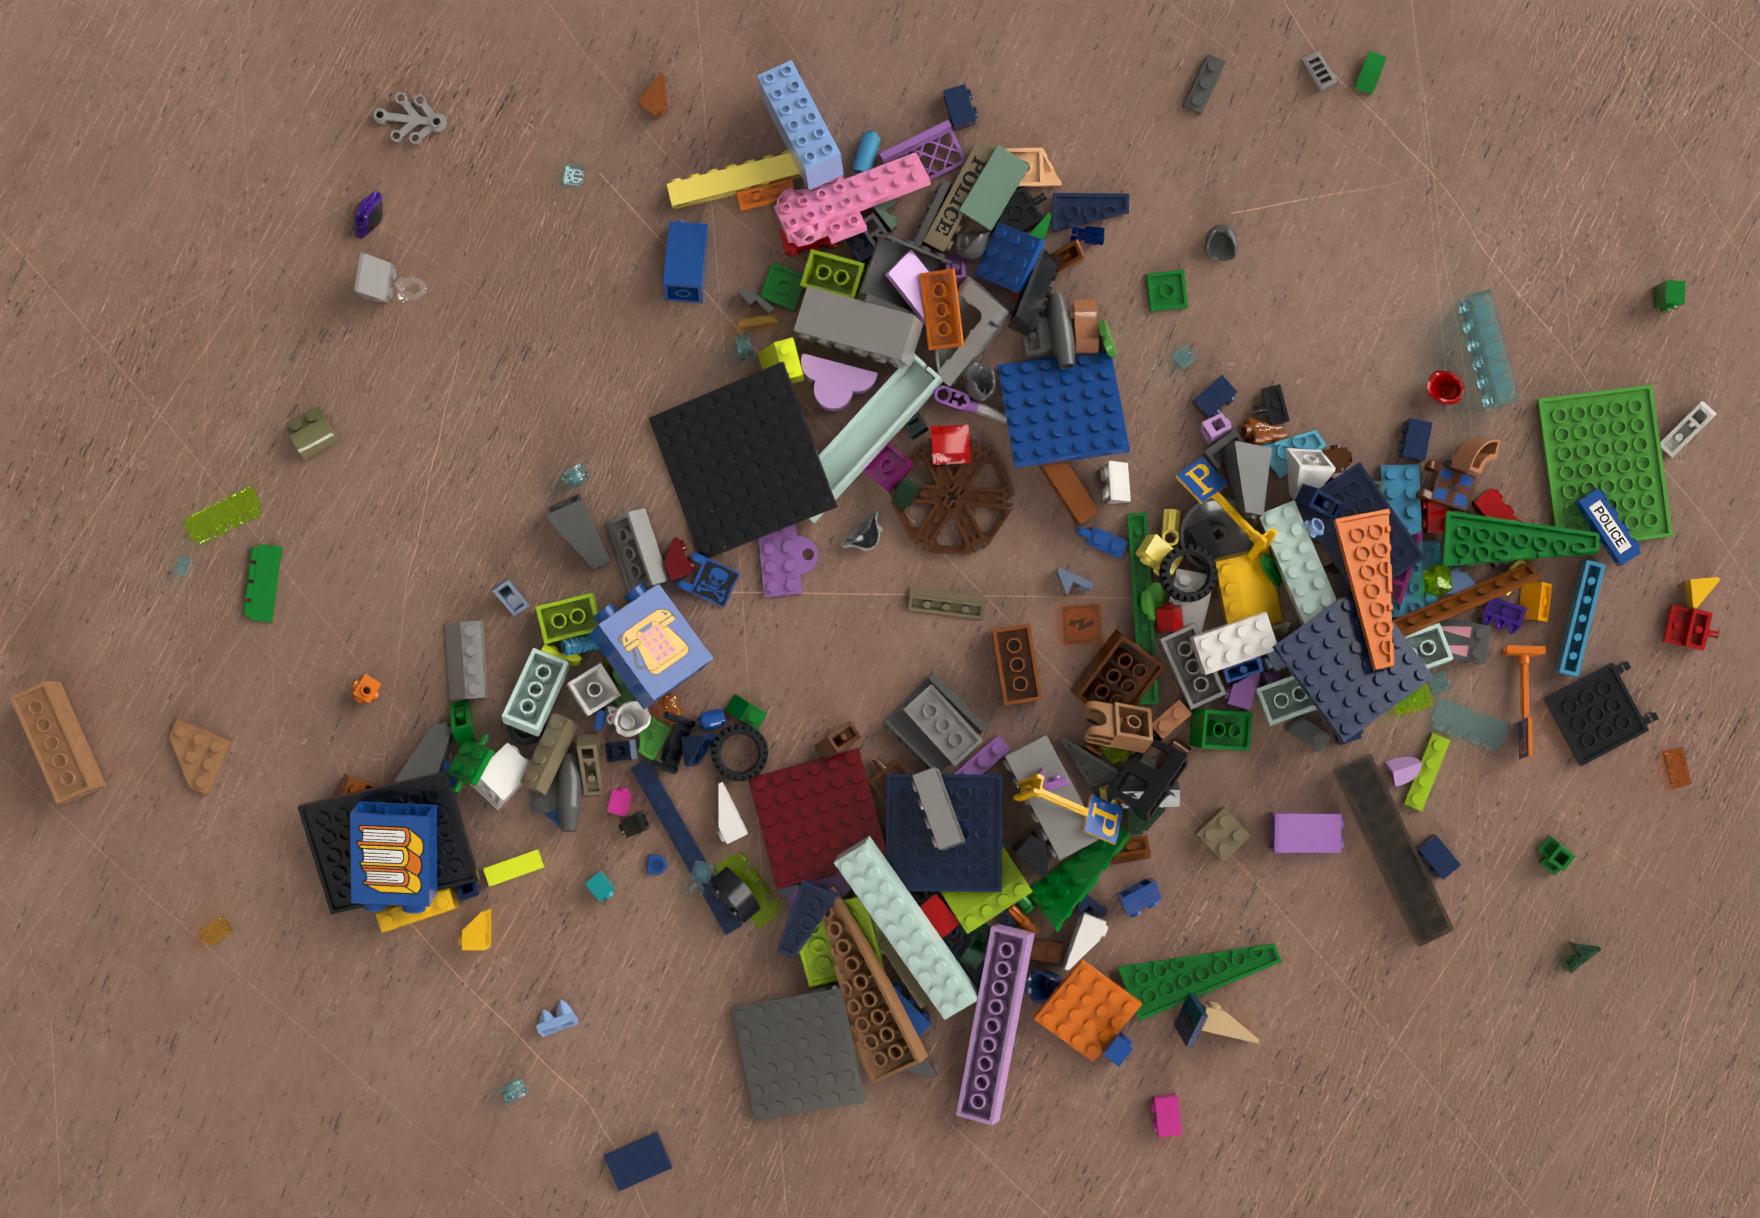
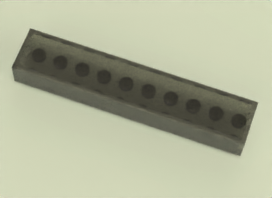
M1365 754L1352 760V763H1346L1333 769L1332 771L1414 943L1422 946L1454 931L1455 929L1372 755Z

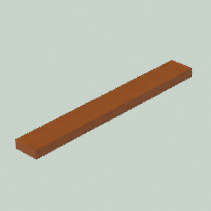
M1530 562L1392 621L1403 636L1406 637L1539 580V575Z

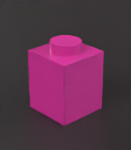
M618 786V789H613L607 812L626 817L633 793H629V789Z

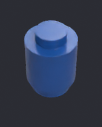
M716 708L700 713V717L697 718L700 729L704 728L705 732L720 728L723 724H726L723 709L718 710Z

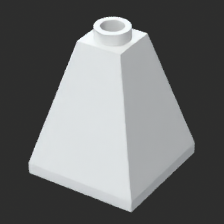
M1286 448L1289 495L1293 501H1295L1303 483L1319 489L1335 472L1336 468L1322 450Z

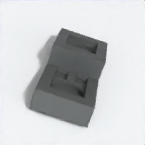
M741 288L737 290L738 294L750 307L757 303L769 317L775 312V309L767 301L755 293Z

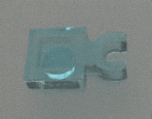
M699 860L695 861L690 878L695 880V883L691 885L690 893L693 892L695 887H699V896L704 894L703 883H710L709 880L715 865Z

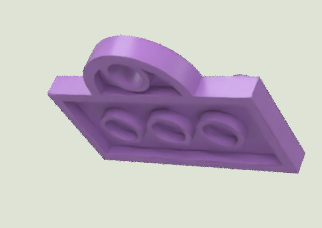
M796 524L759 538L764 597L802 594L801 575L810 572L818 560V552L814 543L808 538L797 536ZM806 549L814 552V557L811 560L803 558V552Z

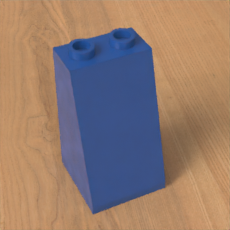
M680 220L669 222L663 276V290L666 301L703 303L709 234L708 224L702 222L685 223Z

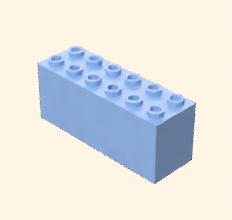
M790 60L757 75L761 99L808 190H812L844 175L841 153L793 61Z

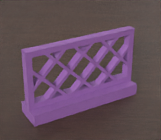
M949 120L878 154L883 164L894 159L897 160L902 155L905 157L910 151L919 153V159L921 154L932 159L929 168L924 167L927 175L930 172L935 173L929 176L930 180L966 162L964 153L954 135ZM949 133L952 139L950 147L939 144L941 137ZM931 143L936 145L933 156L922 152L925 144ZM938 146L949 150L945 160L935 157ZM950 152L959 153L962 161L957 163L949 162ZM934 159L944 162L943 168L939 172L931 170Z

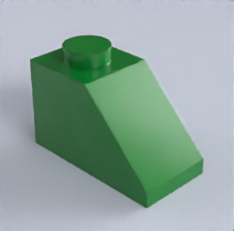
M469 700L450 703L451 731L457 745H462L464 740L476 742V728Z

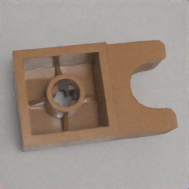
M1089 701L1083 706L1084 716L1094 720L1099 725L1091 726L1084 733L1086 742L1145 753L1152 744L1153 730L1150 708L1117 702L1109 704L1098 701Z

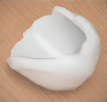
M628 701L616 710L613 716V723L618 734L624 737H632L648 727L651 715L648 712V708L643 709L638 701Z

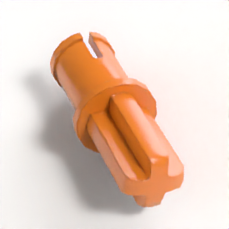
M1014 904L1008 908L1007 913L1018 923V927L1035 933L1034 937L1039 934L1041 930L1029 919V915L1025 916Z

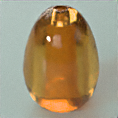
M668 692L659 699V711L662 718L665 711L683 716L682 705L675 695ZM664 719L668 723H675L673 721Z

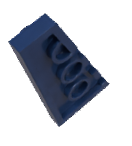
M1052 194V232L1129 214V194Z

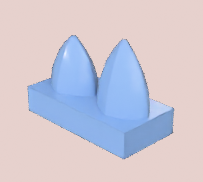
M560 1000L557 1005V1018H554L546 1010L541 1012L539 1024L536 1027L542 1037L579 1024L577 1016L565 1001Z

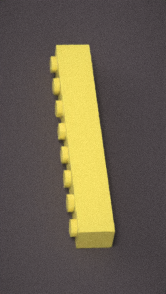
M786 150L781 152V155H767L758 161L754 159L747 160L739 166L731 164L723 170L712 169L707 171V174H692L688 179L681 180V178H676L667 184L673 210L732 196L738 191L789 178L794 180L802 178L789 151Z

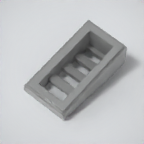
M1320 51L1301 59L1318 93L1336 85L1337 80ZM1315 58L1318 59L1317 62H1315V63H1313V64H1311V65L1309 64V61H1311V60H1313V59H1315ZM1318 65H1321V68L1315 71L1312 69ZM1324 71V75L1317 77L1316 74ZM1328 79V81L1321 84L1320 80Z

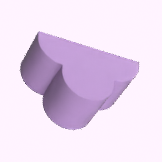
M802 354L801 366L803 374L810 383L814 384L817 404L827 412L837 413L845 410L850 405L853 395L867 394L874 388L877 382L876 372Z

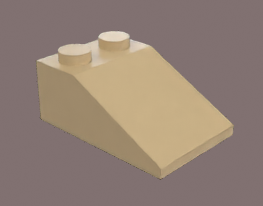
M1207 1001V1004L1201 1003L1208 1015L1202 1031L1259 1044V1039L1223 1010L1219 1003Z

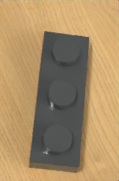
M1208 54L1184 108L1199 115L1202 114L1226 62Z

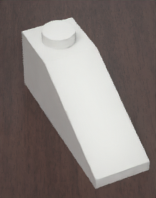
M1704 401L1700 402L1660 442L1661 448L1673 458L1717 413Z
M724 782L719 783L720 831H718V835L722 842L726 841L729 844L747 835L749 832Z

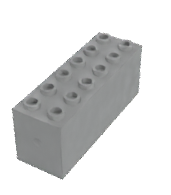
M807 286L794 331L799 334V338L804 339V342L810 344L817 342L822 347L828 349L835 347L840 352L850 354L851 351L864 359H868V356H870L876 362L885 364L888 361L892 363V366L903 369L904 366H911L923 323L915 315Z
M1043 734L1004 755L1005 760L1002 762L1008 772L1012 771L1014 777L1011 779L1017 789L1021 788V786L1017 785V781L1038 774L1040 769L1043 768L1047 782L1050 781V777L1061 774V778L1066 777L1068 785L1049 790L1048 792L1084 807L1047 735ZM1032 797L1023 801L1026 806L1030 805L1032 811L1029 813L1035 823L1039 822L1041 828L1038 830L1044 840L1048 839L1050 845L1047 847L1052 857H1057L1061 860L1099 840V838L1082 831L1084 816L1043 798Z

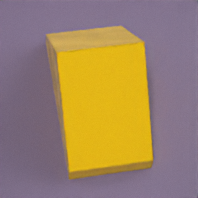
M1712 577L1685 580L1687 607L1697 609L1721 579Z

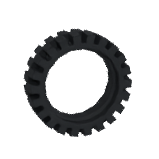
M1193 544L1181 545L1172 549L1163 558L1160 564L1159 581L1162 583V588L1168 596H1171L1174 600H1179V602L1189 603L1201 600L1212 591L1218 578V568H1216V561L1212 559L1213 556L1208 554L1206 549H1202L1198 545L1194 546ZM1182 555L1195 556L1206 567L1207 577L1205 583L1195 592L1179 590L1170 579L1171 565L1176 558Z
M743 724L732 725L723 729L715 738L711 749V758L717 771L725 778L733 781H747L756 777L764 769L768 759V746L763 735L755 728ZM735 734H745L751 737L756 742L759 750L755 765L743 772L729 769L721 757V748L725 740Z

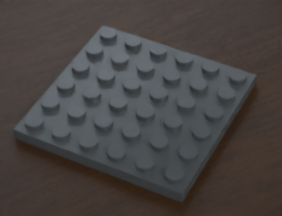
M842 987L731 1007L754 1121L860 1104L866 1101Z

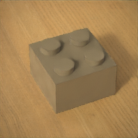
M1220 807L1194 832L1222 862L1229 858L1251 836L1224 807Z

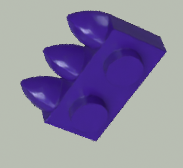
M1499 598L1492 599L1486 602L1483 610L1484 625L1490 624L1496 618L1495 625L1497 630L1502 629L1508 622L1509 633L1513 634L1520 628L1527 608Z

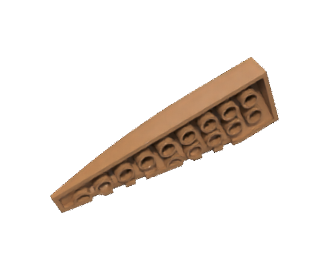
M834 886L828 888L829 890L838 893ZM839 895L823 918L826 924L825 931L827 937L829 936L831 944L830 951L835 961L834 967L838 984L843 990L851 1033H853L855 1041V1051L871 1083L874 1084L921 1063L928 1057V1054L884 968Z

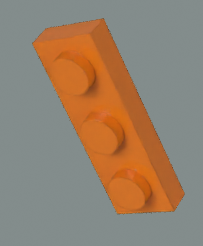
M792 178L736 192L741 212L777 203V198L781 196L784 190L794 189Z

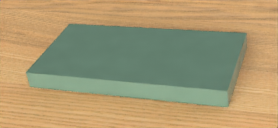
M997 145L958 211L988 231H991L1030 165L1000 145Z

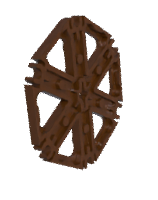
M930 438L928 439L930 443L929 448H925L920 443L922 452L916 446L908 459L913 463L917 460H923L936 485L908 483L906 475L910 471L909 469L898 482L900 486L895 485L892 488L897 489L899 494L891 496V499H899V502L891 501L910 541L915 535H917V538L914 540L915 545L919 540L924 541L922 550H925L928 544H930L931 546L927 552L971 555L968 547H971L972 552L976 553V544H980L983 549L985 548L983 539L989 545L1012 511V509H1007L1005 506H1013L1014 503H1008L1006 497L1014 496V493H1006V490L1014 491L995 451L988 456L991 447L987 451L980 449L983 444L982 441L978 443L976 448L974 445L978 440L970 439L971 463L962 464L953 476L948 464L933 465L932 441ZM986 464L993 466L1001 482L1000 487L997 489L970 487ZM958 487V490L956 491V497H958L957 500L952 499V501H950L947 505L946 503L949 500V495H947V493H952ZM908 503L934 505L921 527H912L904 511V506ZM969 507L995 508L998 510L999 516L988 532L980 530ZM950 516H952L963 538V543L960 546L940 545L936 541L938 534Z

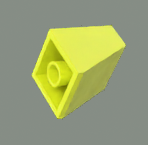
M793 337L774 342L758 353L762 370L784 362L792 384L804 381Z

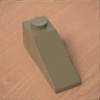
M597 733L578 735L577 752L584 795L604 794Z

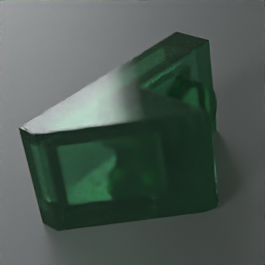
M1567 941L1576 954L1566 957L1565 963L1561 966L1566 972L1572 973L1601 951V948L1592 944Z

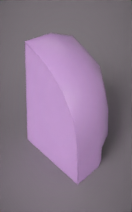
M1399 757L1386 761L1385 764L1387 771L1390 770L1392 772V783L1397 787L1413 780L1421 770L1422 762L1413 757Z

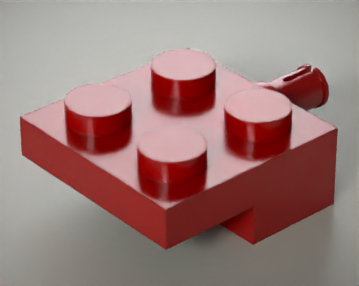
M1670 605L1662 642L1704 651L1707 636L1718 639L1719 635L1715 634H1720V631L1709 629L1712 618L1711 612Z

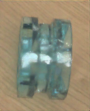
M749 331L744 332L742 335L735 334L734 338L740 360H745L746 357H755Z
M583 463L568 469L560 475L562 481L566 483L567 490L584 483L591 477L584 470L585 466Z
M524 1078L517 1079L500 1088L499 1092L503 1094L505 1104L530 1092L529 1088L524 1085Z

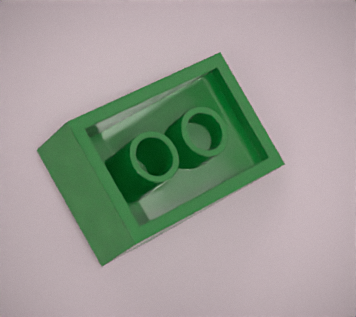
M1209 708L1192 709L1189 746L1250 751L1253 712Z

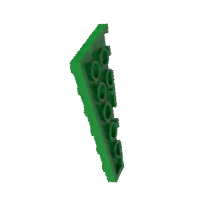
M1121 824L1115 845L1099 839L1082 848L1050 872L1047 878H1042L1030 887L1033 892L1029 895L1057 932L1062 928L1061 924L1072 915V910L1077 903L1082 902L1098 881L1100 873L1108 868V863L1113 856L1118 855L1131 838Z

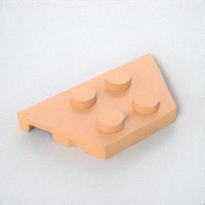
M1005 148L1030 165L1017 188L1023 186L1061 187V180L1056 175L1054 167L1048 160L1043 148Z

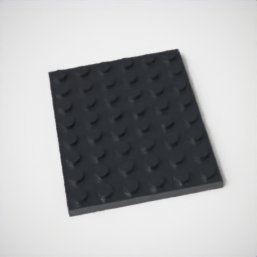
M448 771L304 803L297 807L331 914L363 907V904L351 903L350 813L359 801L437 805V890L477 882L480 879Z

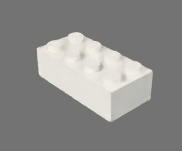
M1259 612L1189 637L1201 674L1205 675L1275 651L1272 647L1277 644L1267 612Z

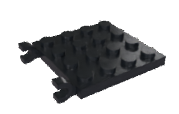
M1623 661L1614 666L1613 662H1610L1543 698L1579 766H1583L1649 731L1647 725L1659 719L1656 712H1650L1643 717L1641 716L1619 674L1631 668L1628 661Z

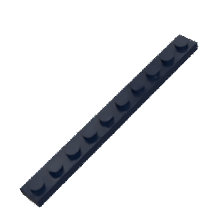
M647 759L630 769L722 930L727 935L743 924L740 920L733 919L728 912L729 909L726 904L712 893V886L709 880L715 875L655 770L652 767L646 766L645 762Z

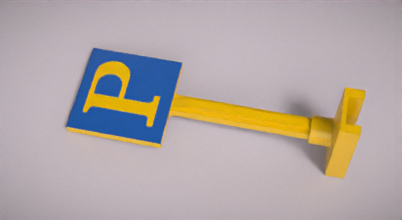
M1203 456L1176 475L1177 480L1201 505L1210 498H1213L1249 536V539L1255 544L1247 555L1252 561L1260 551L1264 553L1278 532L1273 527L1263 535L1258 530H1254L1219 493V491L1228 486V483Z
M1040 774L1017 781V785L1021 786L1020 794L1014 795V800L1021 802L1032 797L1043 798L1085 817L1083 832L1113 845L1116 844L1124 808L1094 795H1090L1087 808L1044 790L1042 787L1044 776Z

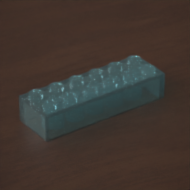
M1491 289L1468 294L1459 300L1458 308L1460 314H1463L1464 317L1463 328L1465 333H1468V348L1470 352H1473L1474 359H1472L1474 369L1478 372L1477 384L1480 389L1482 388L1483 406L1487 408V411L1510 406L1519 402Z

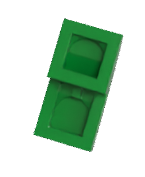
M1368 51L1354 88L1372 95L1387 57Z

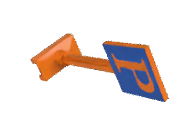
M1506 645V647L1502 648L1503 656H1518V664L1520 665V710L1522 720L1518 722L1519 760L1533 756L1532 717H1528L1530 657H1541L1546 654V646Z

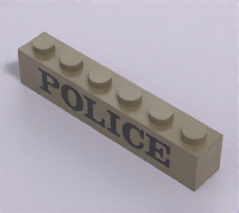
M979 141L976 142L923 241L925 246L941 254H945L946 251L950 252L954 244L952 241L953 237L961 232L963 227L961 222L964 217L968 218L958 210L994 151L993 148Z

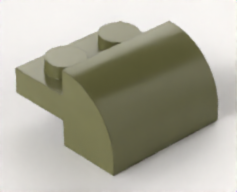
M320 406L286 423L293 444L305 460L339 442Z

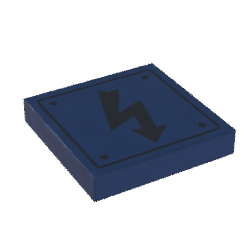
M1191 993L1188 994L1174 1023V1027L1184 1044L1189 1048H1193L1208 1018L1195 994Z

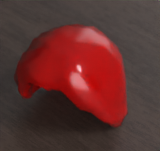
M1436 370L1429 376V380L1426 383L1428 395L1443 405H1453L1460 402L1465 392L1463 381L1451 371Z

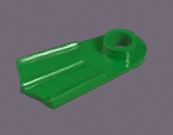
M1264 553L1261 556V567L1275 588L1279 589L1283 581L1275 560Z

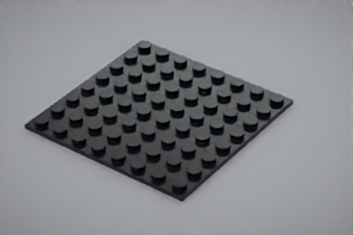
M780 362L649 418L698 553L707 558L714 557L838 507L784 362Z

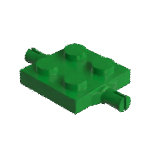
M483 732L480 740L475 743L464 740L448 769L449 776L457 780L453 787L454 793L459 794L464 784L476 786L495 753L490 748L485 747L490 735Z

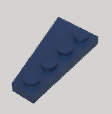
M804 879L777 951L793 959L796 958L840 894Z

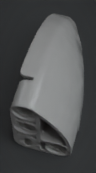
M968 276L957 289L964 346L935 350L938 375L950 387L965 374L967 367L972 365L1003 329L1002 325L1013 313V309Z

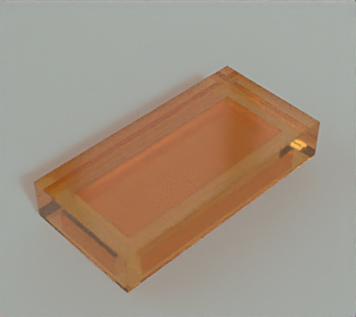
M1683 747L1662 751L1671 788L1675 789L1691 785L1692 781Z

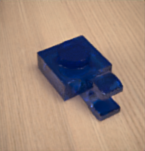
M1086 226L1085 229H1081L1079 227H1072V234H1077V236L1071 235L1070 242L1078 239L1079 242L1084 240L1086 244L1103 245L1105 228Z

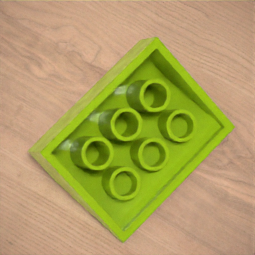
M1003 847L1002 892H940L968 934L1033 891Z

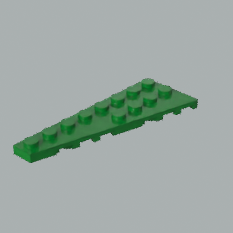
M1446 511L1441 566L1448 567L1597 554L1599 551L1600 533Z

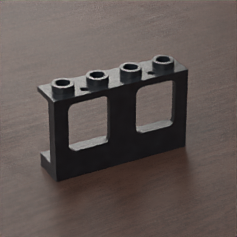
M1153 738L1151 746L1169 755L1159 770H1155L1141 763L1140 760L1145 753L1135 752L1134 755L1131 754L1125 768L1119 770L1115 782L1111 783L1106 790L1109 803L1113 799L1140 812L1141 819L1147 823L1188 765L1187 754ZM1130 774L1149 784L1139 799L1119 791Z

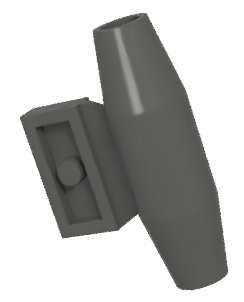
M1059 292L1052 293L1048 297V318L1038 316L1039 324L1036 331H1032L1029 336L1023 334L1026 356L1028 358L1043 355L1053 348L1060 369H1070L1075 366V340L1071 317L1063 294Z
M572 753L565 754L560 764L558 777H554L546 795L531 790V813H552L558 809L562 832L577 831L581 809V774L578 756Z

